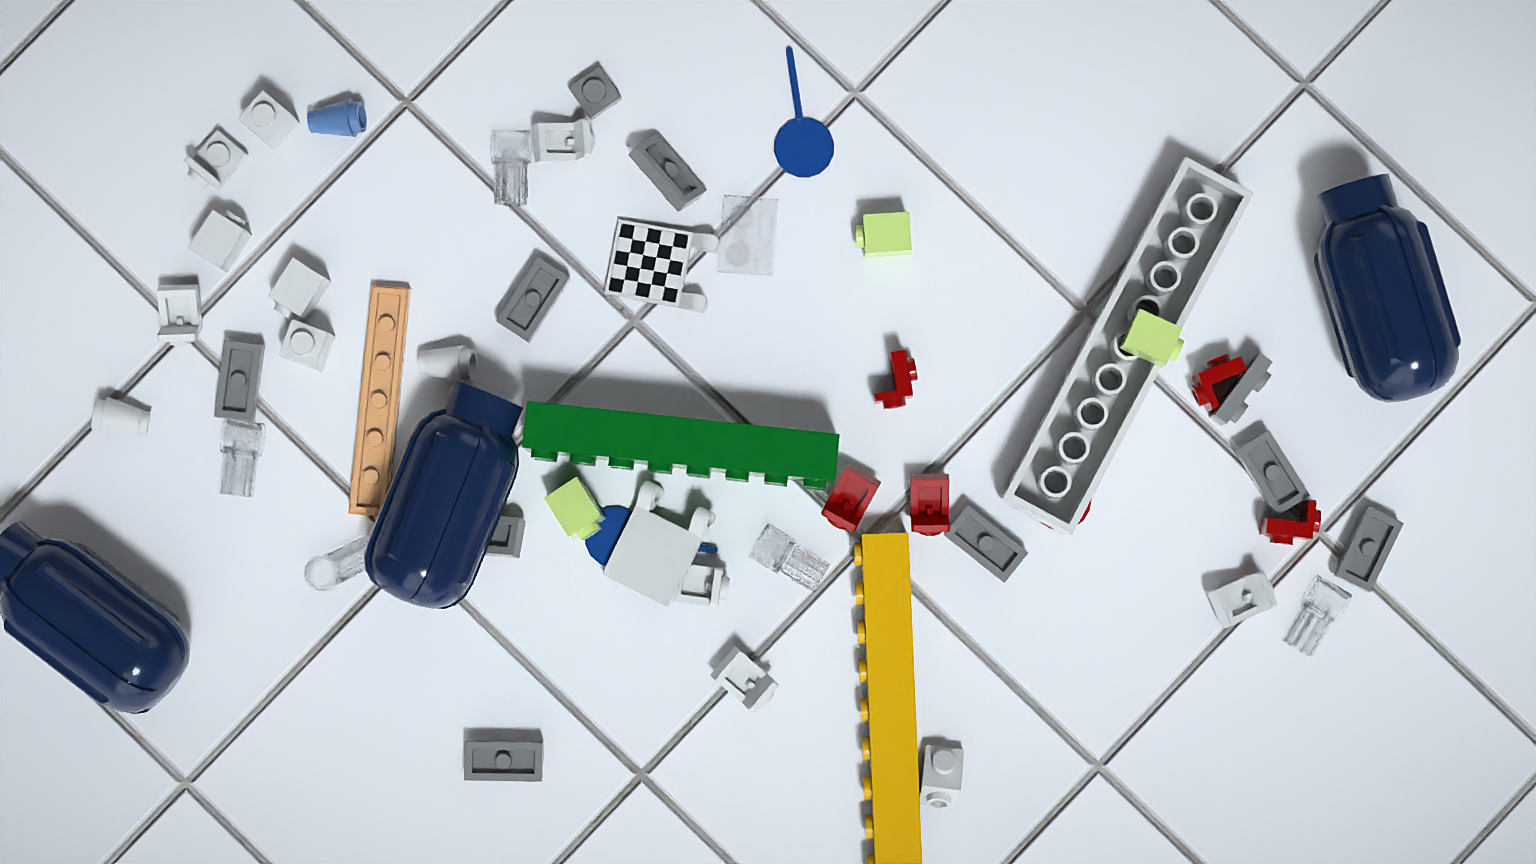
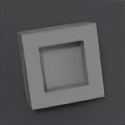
M600 66L568 87L590 121L622 100V97Z
M500 516L485 556L519 559L526 521L519 517Z

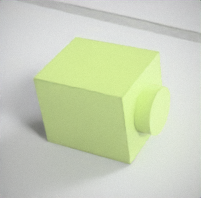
M909 212L863 214L862 225H855L857 248H864L865 258L911 254L912 243Z
M1139 309L1134 313L1119 349L1163 367L1168 363L1169 359L1175 362L1185 341L1179 338L1183 328Z
M578 477L573 478L544 497L563 530L572 539L578 536L581 540L589 538L601 529L599 523L606 519L585 483Z

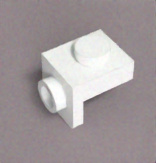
M580 119L574 123H536L532 125L535 163H579L592 156L595 136L590 129L589 119Z
M198 284L159 286L157 289L161 328L157 333L158 342H169L173 346H184L197 340L203 328Z
M690 565L673 601L719 607V600H727L730 577H723V568Z
M1264 571L1244 576L1207 593L1222 629L1231 627L1254 615L1278 606L1273 586L1268 581Z
M736 646L710 675L753 714L772 700L774 691L779 686L770 675Z
M934 745L925 746L922 782L919 793L920 804H925L938 810L957 807L962 785L964 749Z

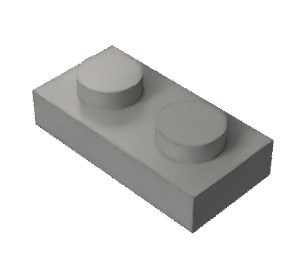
M658 133L636 145L628 154L677 212L700 199L707 191L704 185Z
M537 257L496 322L530 343L571 278Z
M224 340L214 417L255 422L265 346Z
M1262 353L1254 356L1247 365L1246 371L1241 373L1219 403V407L1212 412L1209 418L1220 426L1226 425L1229 421L1236 423L1249 406L1244 400L1250 392L1254 390L1258 393L1270 379L1272 374L1267 370L1273 361Z
M1269 430L1234 450L1274 516L1280 515L1310 496Z
M969 505L963 509L952 523L950 531L945 532L943 535L1003 583L1008 580L1029 553Z
M1366 506L1333 576L1367 593H1371L1404 523L1373 507Z
M465 741L464 781H543L544 742Z

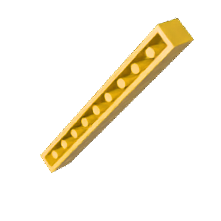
M909 533L862 534L861 543H854L855 566H862L863 581L855 582L856 605H864V620H857L858 644L865 643L866 659H858L859 683L867 682V698H860L861 721H868L869 737H862V759L870 760L871 775L863 776L864 800H872V815H865L866 839H873L874 854H866L867 864H922Z

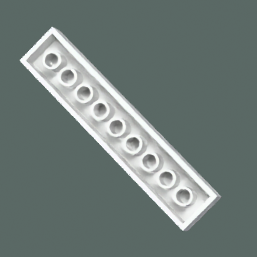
M1186 156L1179 163L1000 498L1001 501L1066 536L1073 534L1161 369L1158 365L1119 349L1134 313L1142 309L1183 328L1254 192Z

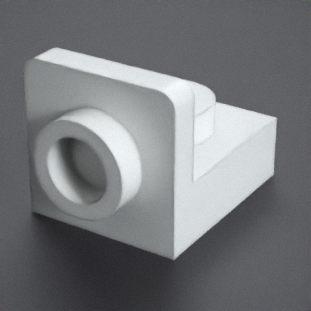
M216 130L193 158L187 156L183 161L192 168L187 175L205 189L211 184L217 190H220L249 156L220 131Z

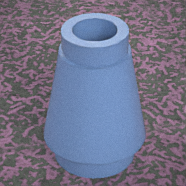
M348 99L316 110H310L307 114L309 131L311 133L356 137L358 133L366 131L367 116L365 107L362 102H354L353 99Z

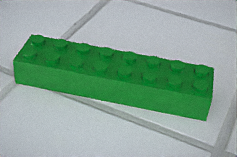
M527 401L522 448L531 453L530 458H534L537 461L557 462L558 456L570 457L569 462L582 466H595L596 460L609 461L608 466H611V468L633 471L634 464L648 465L647 470L651 473L672 475L673 468L686 469V474L689 477L710 479L711 472L725 473L727 481L749 483V476L764 477L765 485L787 487L788 480L802 481L803 489L826 491V485H834L840 434Z

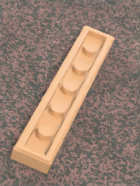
M371 285L348 514L378 516L392 481L411 297L410 288Z

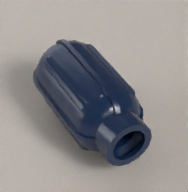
M1389 173L1359 179L1318 194L1317 199L1326 227L1319 239L1318 253L1314 256V264L1347 374L1354 378L1359 388L1371 398L1386 403L1414 399L1444 387L1455 374L1459 361L1458 347L1461 345L1462 340L1427 225L1419 221L1409 210L1398 206Z
M454 380L444 407L430 412L421 419L408 439L366 544L364 566L371 582L397 599L431 609H447L457 605L466 597L474 584L516 479L519 467V454L512 435L523 407L484 390Z
M21 521L13 523L0 534V615L4 622V631L102 706H109L120 712L140 714L149 711L169 694L189 664L191 649L186 631L180 625L179 618L84 544L53 537L43 539Z

